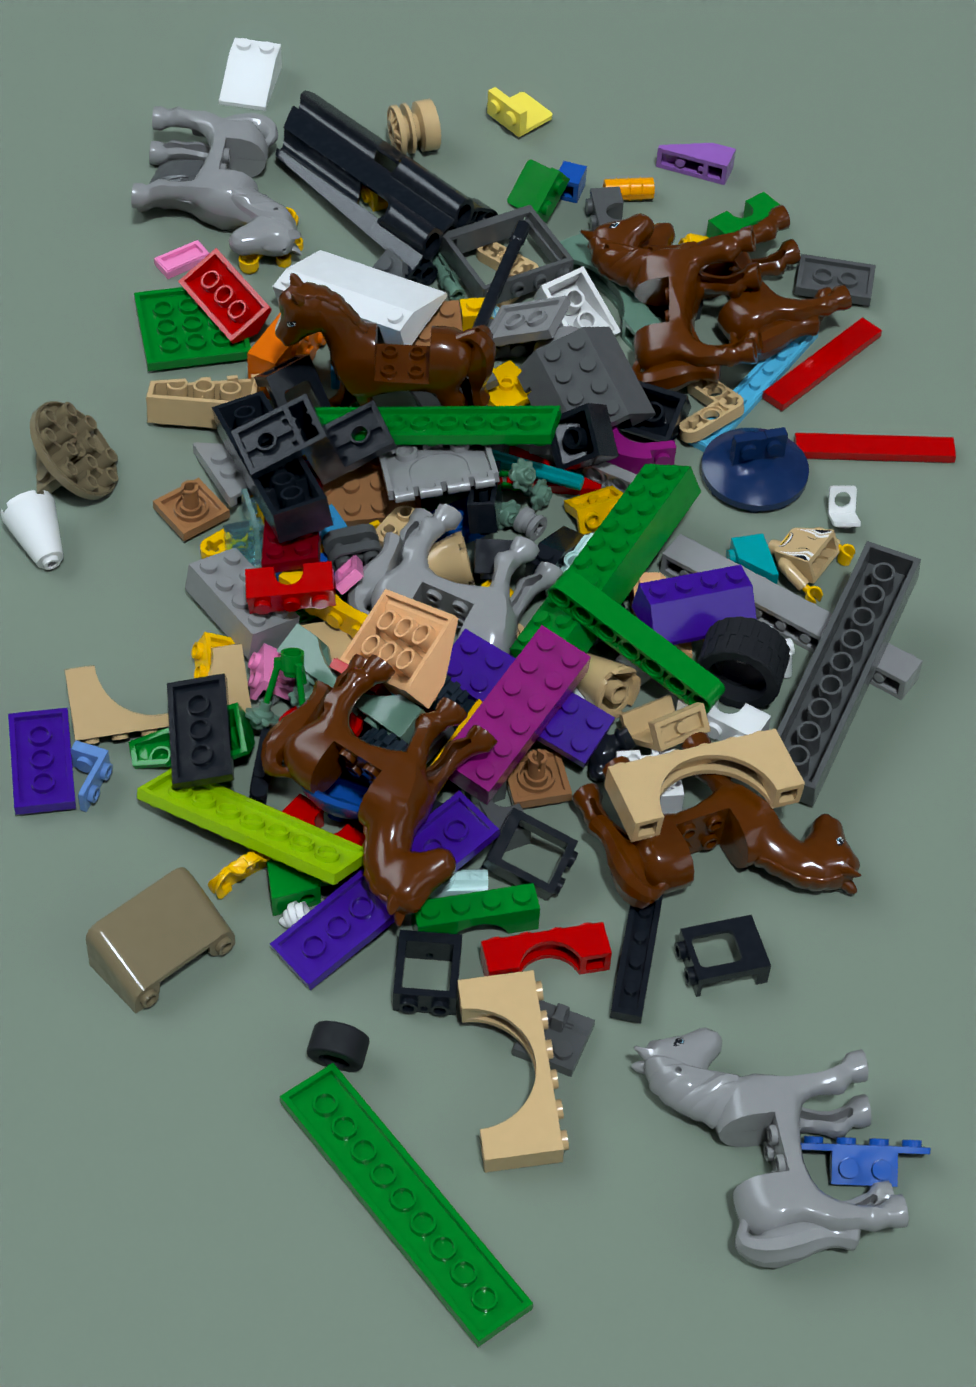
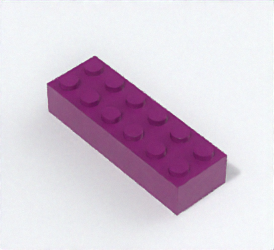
M541 625L454 738L456 740L466 737L471 727L478 725L493 735L498 741L497 744L488 753L478 754L469 758L448 779L488 805L586 675L591 657Z

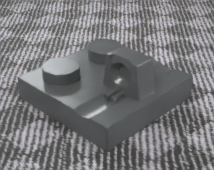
M541 1000L539 1001L540 1011L546 1010L549 1029L544 1030L545 1040L551 1039L554 1058L549 1059L550 1069H556L557 1072L572 1077L592 1033L595 1020L570 1011V1007L558 1003L556 1006ZM516 1040L512 1048V1055L532 1062L525 1048Z

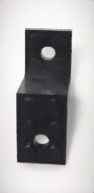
M306 393L231 431L254 480L305 455L324 485L397 448L374 400L324 425ZM361 431L367 432V436L363 440H354L357 433ZM265 439H274V442L270 447H261V444Z

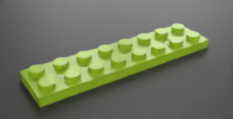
M171 768L137 788V799L148 803L150 806L162 809L177 818H182L196 824L199 828L221 835L224 839L239 843L249 850L264 854L274 861L289 865L299 872L314 876L324 883L335 885L363 866V846L214 783L175 790L172 784Z

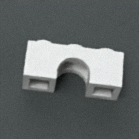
M679 698L676 711L689 705ZM717 701L713 708L706 713L711 730L707 734L710 738L719 741L729 737L752 734L760 730H769L771 715L747 703L739 712L727 714L717 709Z

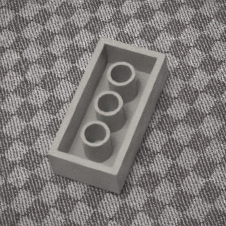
M235 547L190 563L188 565L185 590L228 637L232 638L235 644H242L243 654L247 659H250L251 655L254 652H258L264 643L274 648H279L295 625L299 624L300 616L295 611L250 614L246 600L245 569H252L254 567Z

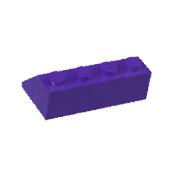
M741 564L639 583L632 603V608L638 619L673 645L705 639L710 626L714 625L718 620H723L727 617L742 616L757 620L753 585Z

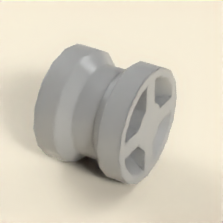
M527 506L516 516L513 528L519 533L524 532L528 539L535 541L543 534L548 520L543 515H536L534 509Z

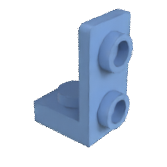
M75 740L71 748L73 767L82 772L89 773L78 793L80 810L87 812L91 803H96L98 800L100 787L104 780L107 781L110 778L113 764L110 763L109 750Z

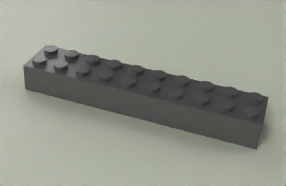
M869 541L866 542L777 729L781 740L805 782L800 799L802 803L814 806L918 580L921 562L919 558Z

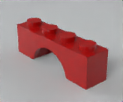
M587 922L579 926L567 928L555 927L547 931L534 933L523 932L509 937H492L481 941L480 960L484 976L523 972L529 964L547 958L558 959L568 963L579 975L610 970L612 956L603 922Z

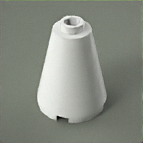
M35 490L21 493L6 503L8 508L5 512L1 510V519L39 568L46 570L54 569L59 566L63 559L55 500L52 494L43 490L44 494H37Z

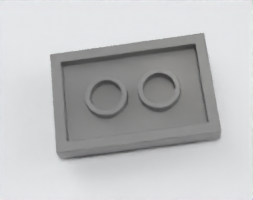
M567 295L501 305L489 327L493 333L495 345L505 346L553 338L571 304Z

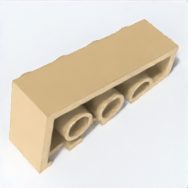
M251 374V379H238V375L227 376V380L211 381V377H201L199 380L188 383L186 379L150 381L146 396L147 423L217 429L212 407L260 392L261 388L257 386L254 379L259 374Z

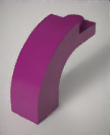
M616 425L612 427L619 457L606 462L634 474H638L645 464L674 465L676 455L674 440L650 443L634 442L625 438L618 431Z

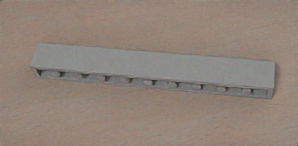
M679 534L662 553L660 572L671 578L740 564L733 562L718 552L712 551L693 539ZM741 565L753 585L757 620L769 624L785 639L791 638L794 644L814 654L832 613ZM888 643L870 684L902 700L918 680L923 661Z

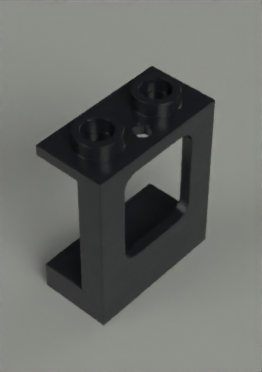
M309 354L295 355L254 377L258 387H266L275 409L287 403L285 392L303 381L309 382L319 407H331Z
M752 914L680 929L679 940L675 942V952L678 960H683L686 983L688 986L693 987L696 997L701 996L702 986L750 975H752L755 985L768 982L771 964ZM723 933L731 934L741 959L736 962L702 967L698 961L692 941Z

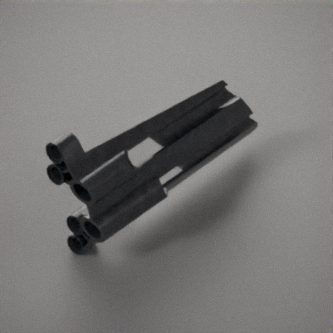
M303 91L300 94L299 109L294 105L292 106L283 127L284 141L282 148H277L275 156L385 250L390 248L408 264V275H405V279L417 283L420 282L426 286L433 283L438 273L437 267L433 264V257L441 246L442 234L447 229L454 230L498 215L495 210L479 199L467 197L315 93ZM377 151L398 164L392 172L375 161ZM362 184L388 202L387 210L382 217L377 218L358 204Z

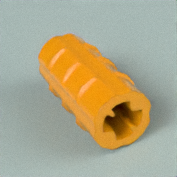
M616 177L615 179L603 180V187H620L623 201L654 199L655 186L653 177Z

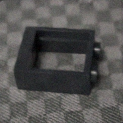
M513 807L507 814L500 828V835L494 840L481 867L515 885L534 883L537 896L546 901L553 893L558 895L566 880L561 876L566 867L569 869L572 867L578 856V852L574 851L578 841ZM518 825L564 849L548 883L502 859Z
M400 930L393 988L394 1011H401L407 1014L415 1012L431 1013L436 1016L456 1015L457 980H459L462 934ZM406 958L452 962L449 991L403 987Z

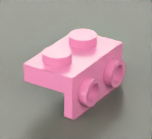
M265 643L258 652H254L248 662V668H250V677L248 679L250 699L255 701L263 690L267 691L274 668V658L280 657V654L276 651L277 648ZM280 670L273 694L290 700L288 693L292 692L295 687V678L285 677L283 671Z

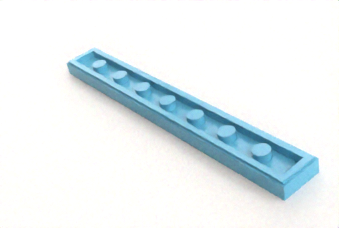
M818 334L816 336H801L777 354L766 360L759 361L733 390L743 397V415L704 439L688 444L704 452L708 444L717 436L734 430L761 401L763 391L777 382L818 338ZM709 417L707 419L712 420L718 417Z

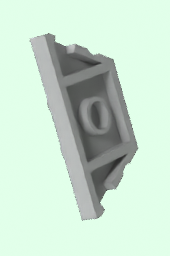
M193 443L194 455L230 507L236 505L237 498L244 493L248 497L252 495L224 444Z

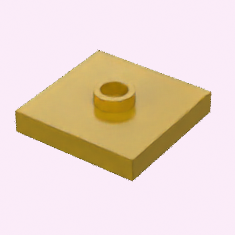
M511 360L493 369V373L498 380V386L488 390L490 394L488 406H525L530 403L527 397L530 392H524L517 378L522 371Z

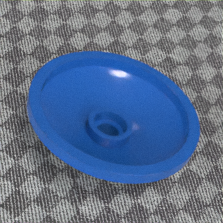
M341 777L324 792L318 790L312 793L301 786L305 795L316 807L327 812V816L330 819L338 822H344L345 819L359 820V807L365 793L369 789L364 785Z

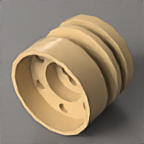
M430 98L414 101L411 110L406 103L400 104L399 107L397 105L388 107L387 128L393 147L405 155L407 152L409 154L416 153L417 145L422 152L440 148V121L436 107Z

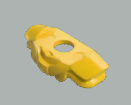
M251 850L224 867L209 881L208 887L212 893L216 894L218 899H223L232 891V885L266 867V862L271 858Z

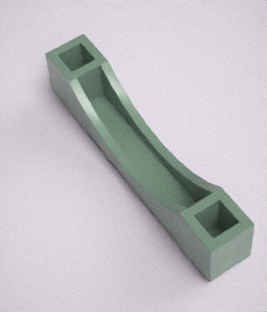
M581 234L560 241L574 259L573 271L584 266L596 289L611 300L616 307L622 321L621 338L634 352V335L637 330L647 325L662 323L661 319L650 311L647 304L640 302L635 297V293L631 292L628 287H621L607 277L600 275L591 261V253L587 248L589 243Z
M297 623L276 651L280 654L281 650L285 648L302 649L304 651L306 679L313 686L319 680L333 688L338 676L329 668L332 662L329 647L316 635ZM366 693L357 700L351 711L356 716L361 712L366 716L364 721L371 727L378 730L382 727L387 730L388 735L394 733L397 735V740L401 741L403 739L407 743L406 745H409L412 739L415 720L421 713H426L422 708L401 694L379 696Z

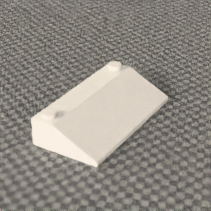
M322 250L286 268L272 286L279 303L280 294L290 286L291 273L297 274L303 283L312 282L317 285H325L343 296L345 301L352 306L363 321L377 323L385 344L412 345L447 297L446 292Z

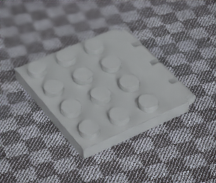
M453 444L437 446L396 445L397 448L379 456L389 501L395 500V503L415 500V496L419 495L421 499L441 496L443 491H448V494L470 491L472 486H475L476 489L496 486L495 482H500L498 468L490 446H482L480 444H466L463 446H455Z

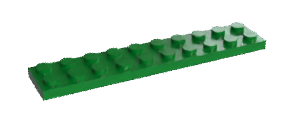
M560 406L378 407L395 444L401 446H437L441 444H453L455 446L466 444H480L482 446H490L492 444H507L509 446L534 444L536 446L552 444L561 418ZM359 407L314 408L325 425ZM361 431L357 433L354 440H363L367 436V432Z
M331 1063L280 1095L281 1105L477 1347L533 1309V1302L334 1063Z

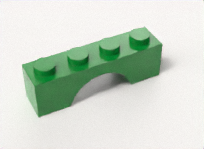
M534 883L427 899L418 912L411 914V924L413 931L457 934L475 925L492 924L504 928L508 934L539 929L540 905Z

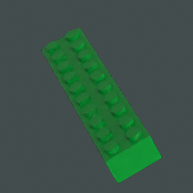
M645 464L568 570L577 572L621 605L701 493L691 466ZM547 596L509 649L513 657L517 658L541 625L584 653L589 651L598 637L557 607Z

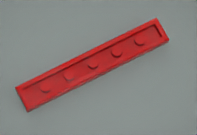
M862 317L763 391L762 398L780 411L785 410L880 338L882 330Z
M795 433L794 443L799 446L807 459L955 463L956 460L954 437Z

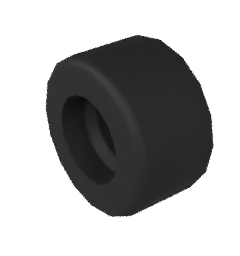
M327 1020L319 1021L314 1025L307 1047V1055L314 1062L327 1067L334 1063L341 1071L357 1072L363 1067L370 1043L369 1037L358 1028L345 1023Z

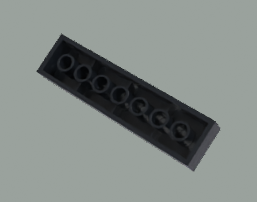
M260 391L214 406L212 411L220 438L278 542L283 543L293 541L300 536L312 532H320L324 528L333 526L327 497L302 456L255 480L252 478L231 431L274 410L264 392ZM265 439L262 442L261 447H270L273 444L274 439Z

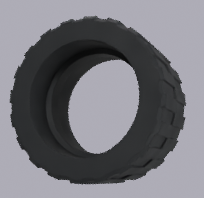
M742 616L727 617L723 620H718L708 629L697 663L723 683L725 692L720 697L719 702L738 709H742L745 703L755 708H762L767 704H771L780 692L790 660V648L785 638L775 628L770 627L765 622Z

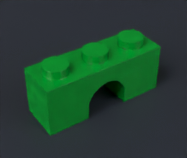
M762 192L745 201L743 218L735 217L728 211H725L709 219L706 236L710 238L733 233L743 227L758 224L768 217L772 208L780 204L768 194Z

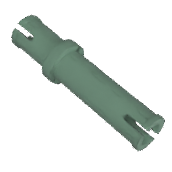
M438 250L433 257V264L438 269V283L442 289L447 291L451 301L459 300L460 302V299L465 298L464 294L466 292L458 282L459 277L449 268Z

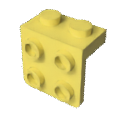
M496 87L488 90L487 114L518 137L552 119V112L525 92H519L512 97H508Z

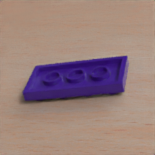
M68 707L9 713L15 815L76 809Z

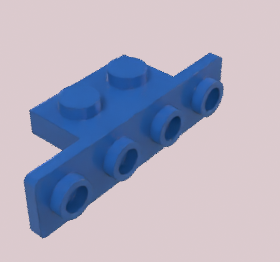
M804 1136V1142H801L802 1150L830 1151V1184L872 1186L874 1183L889 1180L892 1187H898V1153L930 1154L931 1151L930 1147H922V1140H902V1146L889 1145V1139L869 1138V1145L856 1144V1138L836 1137V1143H823V1137Z

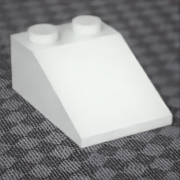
M235 38L228 56L219 104L266 111L282 68L281 44L249 40L247 38Z
M584 266L541 285L533 297L534 300L567 295L571 304L559 327L573 326L579 329L582 327H610L615 336L621 333Z

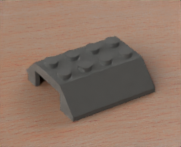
M582 327L535 350L520 366L522 372L517 378L524 392H530L527 397L532 406H560L562 414L586 403L607 405L612 427L626 420H629L633 427L656 415L610 327Z

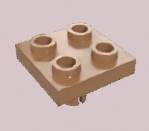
M199 477L195 480H186L181 484V487L153 500V509L183 541L230 518V510Z
M551 748L527 752L506 779L512 805L519 803L522 808L572 801V791L561 754Z

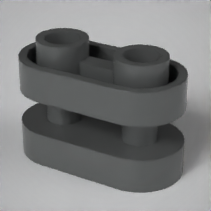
M360 524L335 529L326 533L322 538V545L327 554V560L332 561L334 572L353 555L359 557L364 567L382 550L376 528L371 524Z

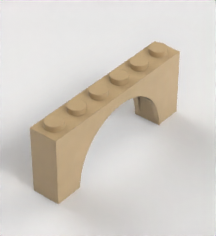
M242 644L211 647V665L208 676L225 673L228 682L229 705L238 702L244 711L246 708H251ZM94 665L64 669L75 740L94 744L99 743V737L111 735V740L129 738V732L140 731L141 736H146L157 732L158 728L169 727L168 713L157 715L140 714L130 711L112 700L102 688Z
M775 728L766 731H756L740 737H729L714 743H703L683 750L677 749L657 756H646L631 762L616 763L608 767L604 784L630 841L635 842L660 835L664 820L660 797L667 788L683 778L698 774H719L738 779L758 791L772 809L800 802L805 782Z
M534 970L457 980L462 1023H485L506 1031L525 1048L531 1058L535 1071V1083L532 1092L519 1111L498 1125L480 1129L484 1172L563 1162L564 1150H569L567 1131L560 1130L559 1119H564L561 1099L555 1100L554 1089L559 1088L556 1069L550 1070L549 1059H553L554 1056L551 1039L545 1040L544 1030L549 1029L546 1010L540 1011L539 1001L544 1000L541 981H535Z

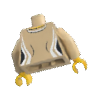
M822 527L793 528L782 541L773 539L768 545L771 555L776 558L779 571L799 591L802 589L805 592L804 599L815 604V598L820 602L823 592L818 586L810 587L808 583L814 584L836 556L839 564L848 566L855 554L853 545L844 544L842 546L840 544L841 541L836 538L833 529H824Z

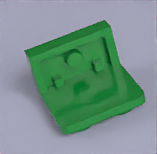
M530 159L526 162L507 198V202L516 208L531 205L540 218L547 223L570 179L553 167L550 169Z

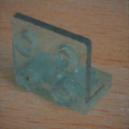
M245 488L241 489L243 521L224 525L225 551L236 547L253 566L261 565L263 538L260 534L264 533V527L261 517L256 518L255 515L258 513L256 500L254 497L250 498L248 490Z

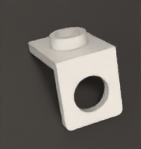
M856 486L829 487L828 517L833 526L845 529L861 526V521L855 513ZM840 492H846L850 495V501L845 506L835 504V497Z

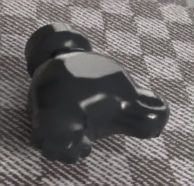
M626 725L616 728L612 735L606 734L589 759V776L593 781L599 783L605 781L602 770L608 762L616 758V751H630V749L636 747Z

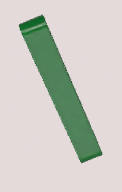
M570 569L565 570L548 589V597L557 607L686 704L704 703L706 713H708L725 692L723 683L716 676L577 572Z

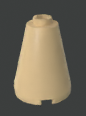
M462 531L455 532L432 545L428 555L429 568L437 576L455 583L475 585Z
M586 653L591 657L589 669L576 688L586 701L616 719L620 717L619 714L624 713L621 710L627 704L632 706L640 692L641 678L631 666Z

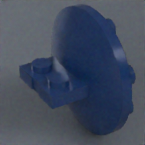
M785 427L769 430L762 428H739L717 436L708 444L702 457L701 473L706 486L713 496L734 507L745 509L750 513H758L759 511L783 509L795 501L806 488L809 464L799 446L788 438Z

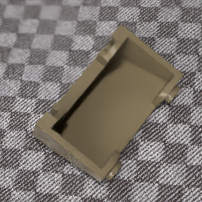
M179 867L92 925L86 934L89 965L136 1014L156 1003L159 998L160 982L205 950L212 956L227 954L235 945V935L194 876L186 868Z

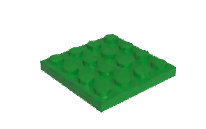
M183 287L134 293L148 371L247 359V353L251 349L249 337L232 344Z

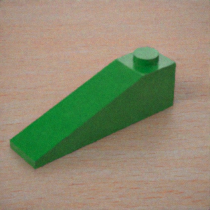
M238 702L229 705L233 759L250 754L255 745L252 725L249 724L250 719L245 717V711ZM169 727L129 741L132 765L135 769L171 767Z

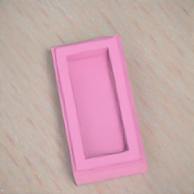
M196 240L154 258V263L167 279H170L194 268L209 252Z
M353 555L335 571V588L341 595L346 593L364 577L363 562L357 555Z

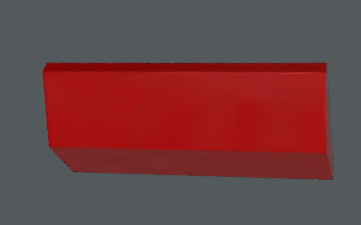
M217 248L178 281L232 344L258 334L272 311L271 307Z

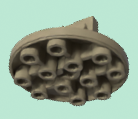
M49 401L33 412L30 419V434L37 452L36 479L38 494H44L43 490L52 493L60 486H64L79 497L98 500L113 491L118 481L116 466L118 457L97 428V423L90 415L85 416L70 402Z

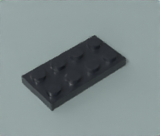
M225 673L167 683L172 784L175 790L235 780L228 682Z

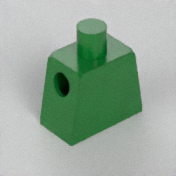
M272 859L266 862L273 916L283 914V911L287 909V905L293 901L298 903L305 901L308 907L316 906L321 903L320 887L333 886L307 873L299 872L282 862Z

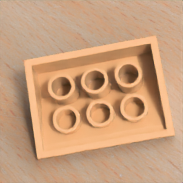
M385 589L340 660L349 664L355 654L361 655L366 659L371 655H377L395 670V674L387 683H382L390 693L395 695L401 694L411 702L429 709L445 684L459 618Z

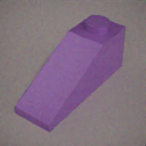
M716 143L659 145L656 167L725 185L734 167L736 149Z

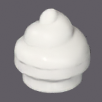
M293 901L289 903L287 909L283 911V917L279 919V924L285 928H290L310 911L306 902L298 903Z

